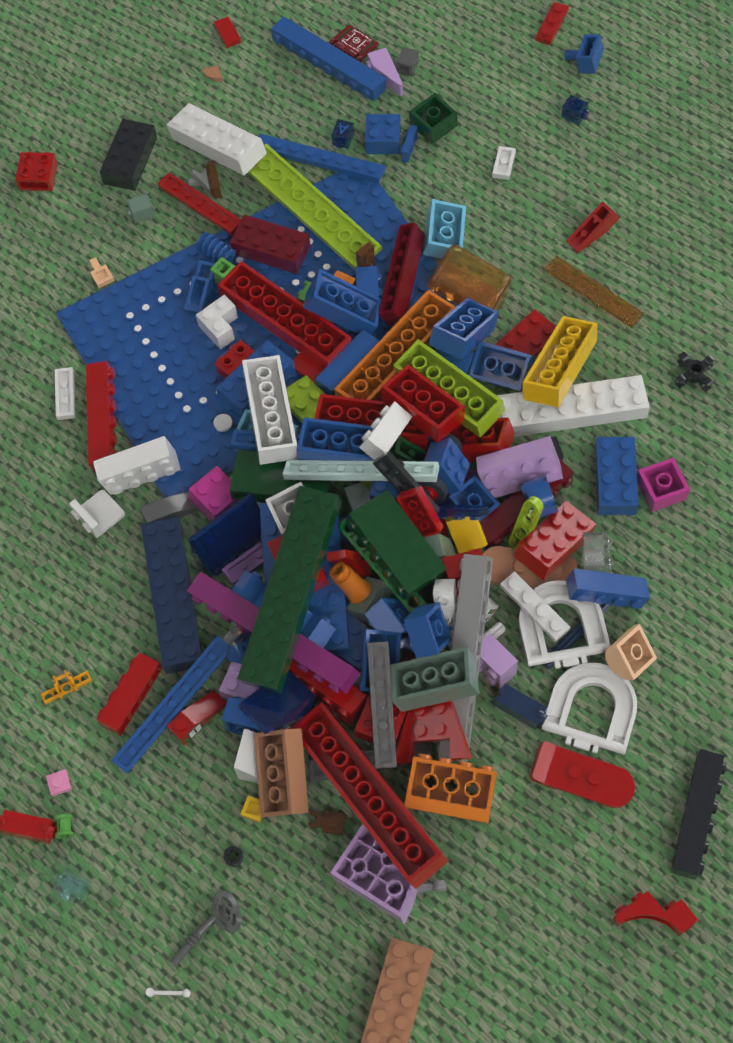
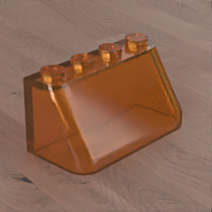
M451 245L429 279L427 287L458 305L466 298H469L497 311L507 298L511 278L507 273L462 247Z

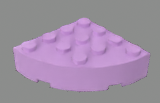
M362 824L330 874L336 882L405 924L413 908L417 889L407 882L368 829Z

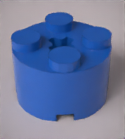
M546 475L523 482L524 485L520 487L525 500L531 496H536L543 503L544 507L540 518L558 512L557 507H554L556 503Z

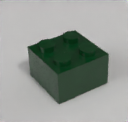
M436 93L409 111L410 125L417 126L418 132L431 144L457 127L458 113Z

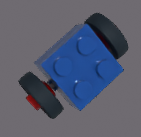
M448 434L439 443L432 438L428 443V451L424 462H439L437 482H417L423 489L426 488L430 492V498L437 505L444 502L447 494L461 491L470 465L467 458L462 454V443L452 434Z

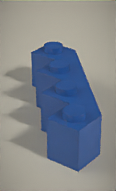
M244 571L231 591L260 608L267 584L262 581L263 577L255 571L253 573ZM307 611L300 634L324 648L336 629L330 625L332 621L323 615L318 617Z

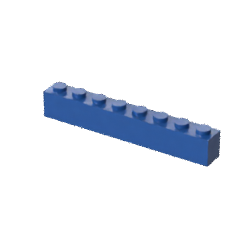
M283 16L271 28L272 39L275 43L283 45L288 51L296 53L301 59H306L314 67H319L327 75H332L339 82L348 85L352 90L360 92L365 98L375 101L387 89L384 76Z

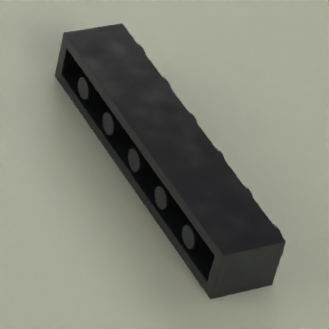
M700 749L697 753L670 873L696 880L698 874L702 875L705 862L701 861L703 854H707L709 842L706 841L707 834L711 835L714 822L710 820L711 815L716 814L718 802H715L716 794L720 795L722 782H719L720 775H724L727 763L723 762L725 755Z

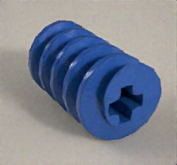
M208 232L203 233L196 243L197 250L215 263L221 257L231 263L236 255L235 249H231V246L226 245L219 238H215V235H209Z

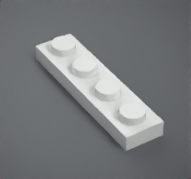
M515 571L500 583V587L554 642L558 641L570 630V626Z

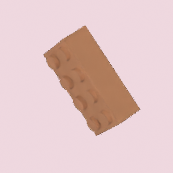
M282 729L254 733L261 817L309 813L302 730Z

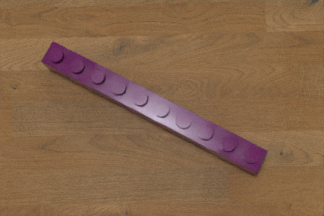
M200 571L187 590L192 595L191 600L199 605L204 603L207 605L205 608L214 615L218 612L221 614L220 618L228 624L234 622L236 624L235 628L245 634L248 631L252 634L260 608ZM300 634L292 658L293 661L298 663L296 667L305 673L308 670L314 673L312 677L321 683L325 680L329 683L328 687L336 693L342 691L347 694L360 673L348 663Z

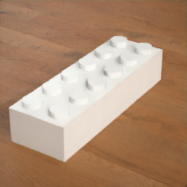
M190 103L166 124L173 140L243 176L267 154L261 138Z
M280 355L242 360L260 465L298 459L297 442Z

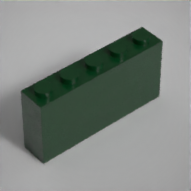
M247 449L243 451L237 450L230 495L232 500L266 503V499L299 482L304 487L329 493L331 480H284L283 471L286 461L260 465L258 452Z
M388 490L349 513L346 520L348 528L351 532H355L361 546L367 548L372 561L381 567L384 577L392 582L395 592L402 596L404 600L444 575L447 568Z

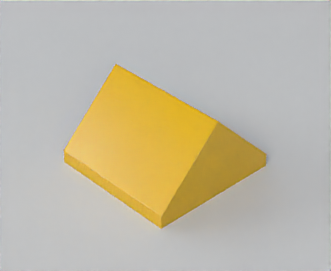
M475 510L444 512L447 526L459 553L488 545Z

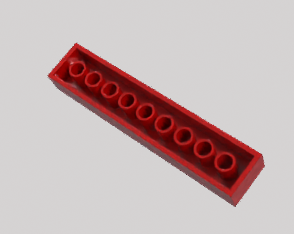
M322 702L290 728L302 730V742L305 749L410 885L417 889L449 862L363 751Z

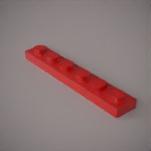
M170 172L158 183L160 189L231 236L234 235L241 221L240 218Z

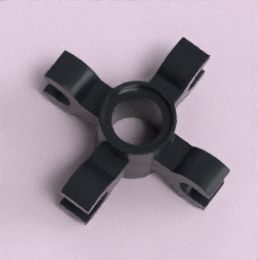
M686 352L678 355L680 358L677 360L678 364L687 371L676 378L675 385L680 389L688 382L699 383L705 392L710 390L713 381L704 374V371L714 366L712 362L715 359L708 355L703 361H691Z

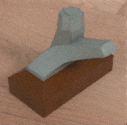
M215 160L207 162V166L202 173L194 169L191 170L193 178L188 179L189 186H202L215 199L222 198Z

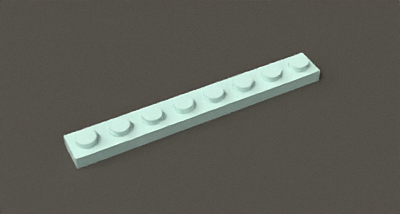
M287 460L283 471L284 480L388 481L373 465L374 461ZM403 461L405 464L404 468L416 482H437L439 462Z

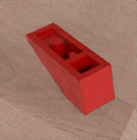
M602 201L566 242L579 253L609 231L620 217Z

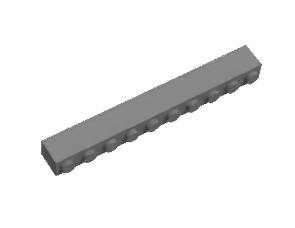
M464 554V558L460 562L462 574L457 584L459 597L455 602L457 613L456 619L453 620L452 624L454 637L450 642V651L468 647L476 656L477 673L479 676L493 558ZM476 695L453 700L469 748ZM450 740L438 742V758L450 759ZM464 759V760H452V761L468 762V759Z

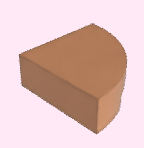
M218 65L202 69L203 75L206 78L212 79L214 82L223 81Z

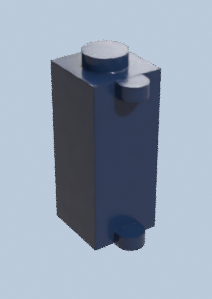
M506 683L500 688L498 695L494 699L495 707L535 730L539 725L542 726L548 717L546 715V706Z

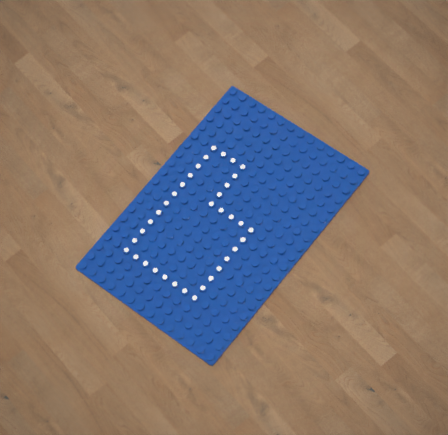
M337 172L313 184L382 246V250L375 255V266H377V273H381L382 284H378V287L382 288L384 293L399 226L408 224V222L378 182ZM280 202L251 215V217L309 234L311 247L298 274L235 255L231 262L235 267L241 261L296 299L300 290L304 289L305 280L312 282L318 269L332 275L338 270L356 278V271ZM224 230L213 234L215 238H219L220 241L231 246L230 241L233 236ZM196 243L57 312L59 320L85 364L107 361L114 368L115 378H113V384L116 388V394H114L116 411H114V414L133 446L135 447L165 436L175 449L181 470L173 475H165L154 481L164 498L187 493L190 487L216 466L226 475L234 470L237 451L231 449L233 430L237 428L241 417L218 399L216 387L225 379L217 373L215 366L217 359L220 356H224L230 347L240 340L254 351L268 340L292 360L300 353L237 308L238 318L229 324L232 327L235 340L221 350L198 326L197 313L184 310L192 276L196 273L199 260L215 263L197 250ZM422 247L408 310L428 289L457 307L464 299L435 259L431 256L423 255ZM214 283L205 308L220 298L217 283ZM379 316L378 326L371 335L380 341L393 326H389ZM333 323V325H335L343 332L351 336V340H353L358 335L353 331H350L336 323ZM295 372L285 382L286 388L301 379L302 376ZM291 413L293 424L298 426L300 435L302 423ZM220 414H227L232 419V427L226 432H220L214 427V419Z

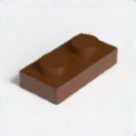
M370 242L356 251L357 267L375 266L374 245Z

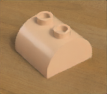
M640 624L629 628L607 648L605 653L606 661L611 670L626 680L637 678L657 659Z

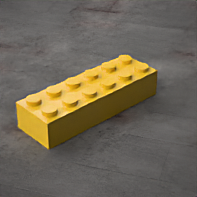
M562 316L523 381V400L560 407L597 342L598 323Z

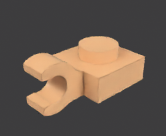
M96 257L89 260L93 268L90 274L98 288L114 282V277L106 264L100 266Z

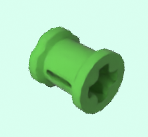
M71 814L54 816L57 833H55L56 839H67L74 836V833L71 831Z

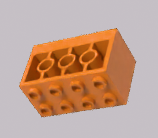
M419 754L418 757L413 756L405 800L407 808L489 824L497 772L493 771V767L481 765L479 769L473 768V763L460 761V765L452 764L453 761L447 758L439 757V761L432 760L430 755ZM434 777L437 783L432 788H429V784L426 781ZM451 781H455V784L458 785L457 789H453V792H450V789L447 787V784H450ZM472 784L479 789L478 793L475 792L473 796L467 791V788L471 787Z

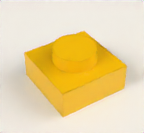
M248 795L240 814L241 817L261 823L263 817H261L260 799Z

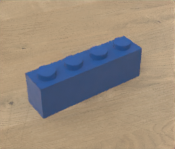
M363 329L315 379L316 385L326 395L336 396L334 391L336 386L371 351L379 340Z
M573 569L566 578L570 600L638 609L642 608L650 599L646 578Z

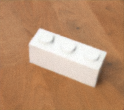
M396 402L390 407L386 405L379 413L382 417L380 419L377 417L370 426L373 428L372 431L368 430L361 438L364 442L359 448L374 460L389 451L413 417Z

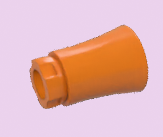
M338 562L330 569L329 575L332 577L333 582L343 591L350 603H361L369 596L371 583L358 575L351 567L343 562Z

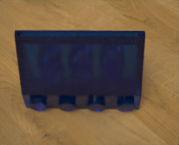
M251 492L188 538L197 564L210 578L219 575L222 572L221 569L261 541L260 508Z

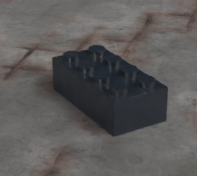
M122 119L100 170V176L104 185L132 191L136 190L157 140L154 125Z

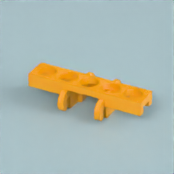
M66 670L57 677L53 675L54 679L52 681L53 683L56 682L53 684L54 687L40 694L45 705L58 698L62 699L64 695L74 690L78 691V688L92 682L88 671L73 678L69 676L70 672ZM83 676H88V679L81 681ZM67 677L68 682L59 685L58 681ZM70 685V690L64 691L63 687ZM47 694L52 695V697L45 700V696Z

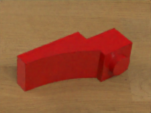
M344 549L326 553L327 561L334 564L343 562L362 578L371 577L370 565L366 560H361V554L358 551Z

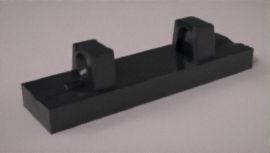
M390 451L374 460L373 465L398 493L420 486L404 468L405 464L401 459L397 460ZM424 488L423 490L425 491L428 499L430 500L434 510L436 511V513H438L440 508L430 498V492L426 488Z

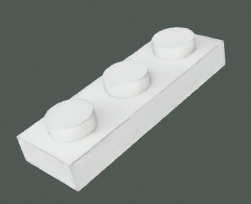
M73 367L55 369L57 420L76 418Z

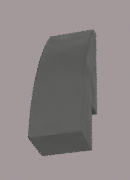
M187 492L151 502L140 507V510L146 522L150 523L175 517L180 519L199 510V508L188 498Z

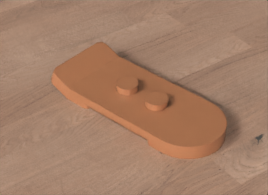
M494 546L483 553V556L493 558L490 583L498 586L515 571L532 589H535L546 582L566 581L572 570L578 567L576 559L568 558L543 581L514 558L516 549Z

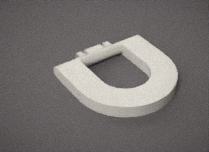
M550 581L533 589L549 606L562 603L571 606L577 611L581 619L587 646L548 653L542 629L521 608L519 613V631L528 666L554 662L555 669L561 668L560 661H562L563 667L575 666L580 664L578 658H581L582 664H586V656L606 653L607 648L611 645L599 604L570 600L566 581Z
M586 663L574 666L567 670L556 682L546 712L548 717L542 725V730L567 737L565 744L569 746L571 740H574L573 747L589 751L590 746H593L592 753L595 754L598 753V748L600 747L625 755L637 712L635 691L629 680L616 675L608 665ZM587 686H598L608 691L612 696L615 710L607 738L565 726L573 698L580 689Z

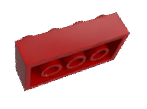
M422 486L399 493L396 499L423 537L441 532L444 526Z

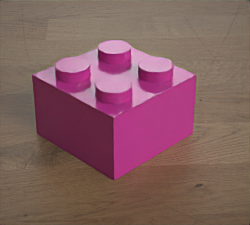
M674 457L638 470L637 484L651 512L687 500L690 488Z
M218 466L190 487L188 491V498L213 524L242 501L231 499V479Z

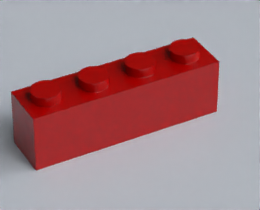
M140 652L137 657L131 660L127 673L121 676L117 689L110 693L108 703L105 708H101L97 715V721L101 727L120 737L122 736L161 673L162 667L159 662Z

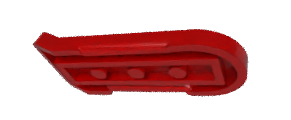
M548 741L539 744L529 774V778L532 781L594 801L609 808H621L627 805L633 798L635 782L632 775L624 768L556 746Z

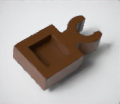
M316 811L310 812V816L316 817L317 821L315 823L308 822V827L315 829L322 826V833L343 835L346 814L325 811V815L321 816Z

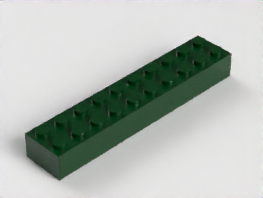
M299 486L237 677L243 684L278 694L282 693L342 503L336 494Z

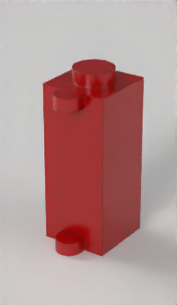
M5 809L3 815L0 816V832L4 835L50 844L51 839H54L55 833H57L56 824L51 819Z

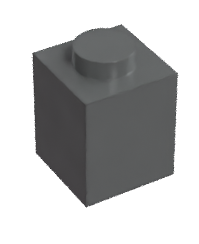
M403 47L396 61L397 72L412 77L419 64V51Z

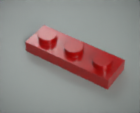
M553 2L536 35L535 41L547 45L552 44L569 11L568 5Z

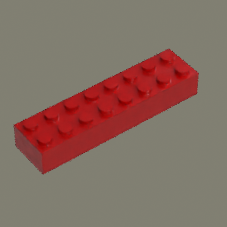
M242 261L218 284L220 297L225 295L238 310L323 368H326L352 341L351 336L325 318L304 309L302 302Z

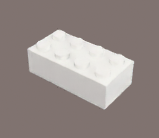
M165 436L93 461L98 482L110 495L120 494L123 490L137 488L140 484L156 481L160 477L170 476L181 470L176 451Z

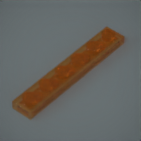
M556 256L546 266L545 271L629 327L633 328L643 317L644 312L560 257Z

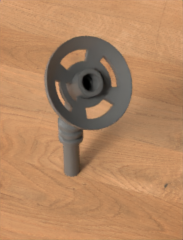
M221 890L215 893L212 899L213 914L195 931L192 930V935H188L189 939H185L184 945L170 960L173 965L177 966L190 949L196 947L195 943H199L198 940L202 939L201 936L216 922L223 930L229 933H233L240 928L242 922L240 908L236 899L229 892ZM223 898L227 900L230 906L222 902Z

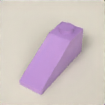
M387 48L367 53L368 61H366V66L386 78V86L399 96H402L403 83Z

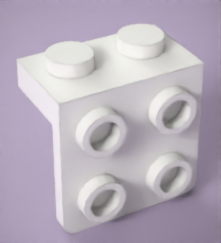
M100 490L82 505L76 499L69 503L72 509L70 512L77 521L80 519L83 523V528L88 533L91 532L96 538L125 516L122 508L105 490Z

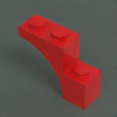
M641 891L631 898V904L627 907L623 904L614 911L616 915L613 918L617 927L635 919L655 920L671 928L678 936H681L698 922L697 917L682 899L677 903L675 900L671 901L664 907L666 910L664 911L649 891L644 894Z

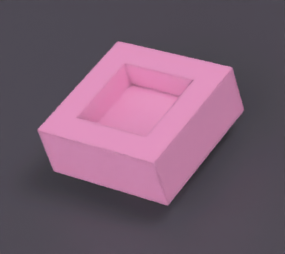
M66 769L46 776L52 796L72 790Z

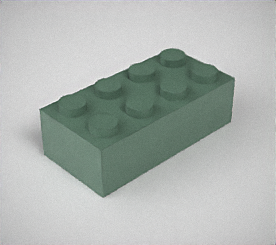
M468 647L390 665L392 702L401 712L479 694L477 660Z

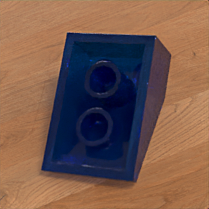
M289 670L281 694L259 688L242 701L238 707L266 734L308 714L316 696Z

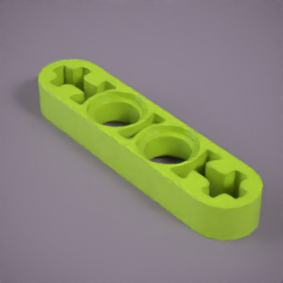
M531 496L527 499L521 508L508 542L509 546L513 549H517L518 543L529 535L538 523L544 506L542 501L536 496Z

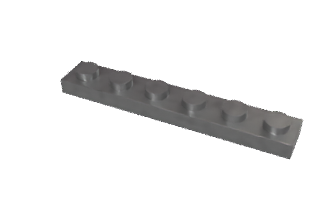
M388 641L367 643L375 768L397 767Z

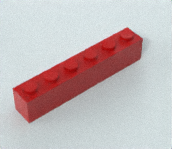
M107 361L86 364L88 465L94 472L96 471L93 461L117 453L115 450V445L118 443L115 434L117 421L114 417V411H116V403L114 401L116 388L113 384L115 370Z

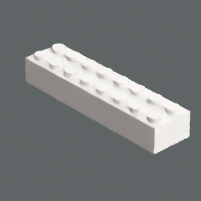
M642 375L574 384L570 387L559 408L523 400V392L497 395L503 400L505 412L499 418L509 417L515 432L514 437L647 418L650 408Z

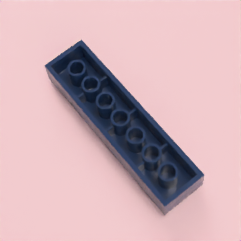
M179 517L141 524L162 667L166 674L189 670L203 653L195 602L191 600L192 595L187 592L191 586V578L182 525Z

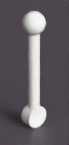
M148 988L146 990L148 997L154 995H183V997L187 998L191 994L189 989H184L183 991H162Z

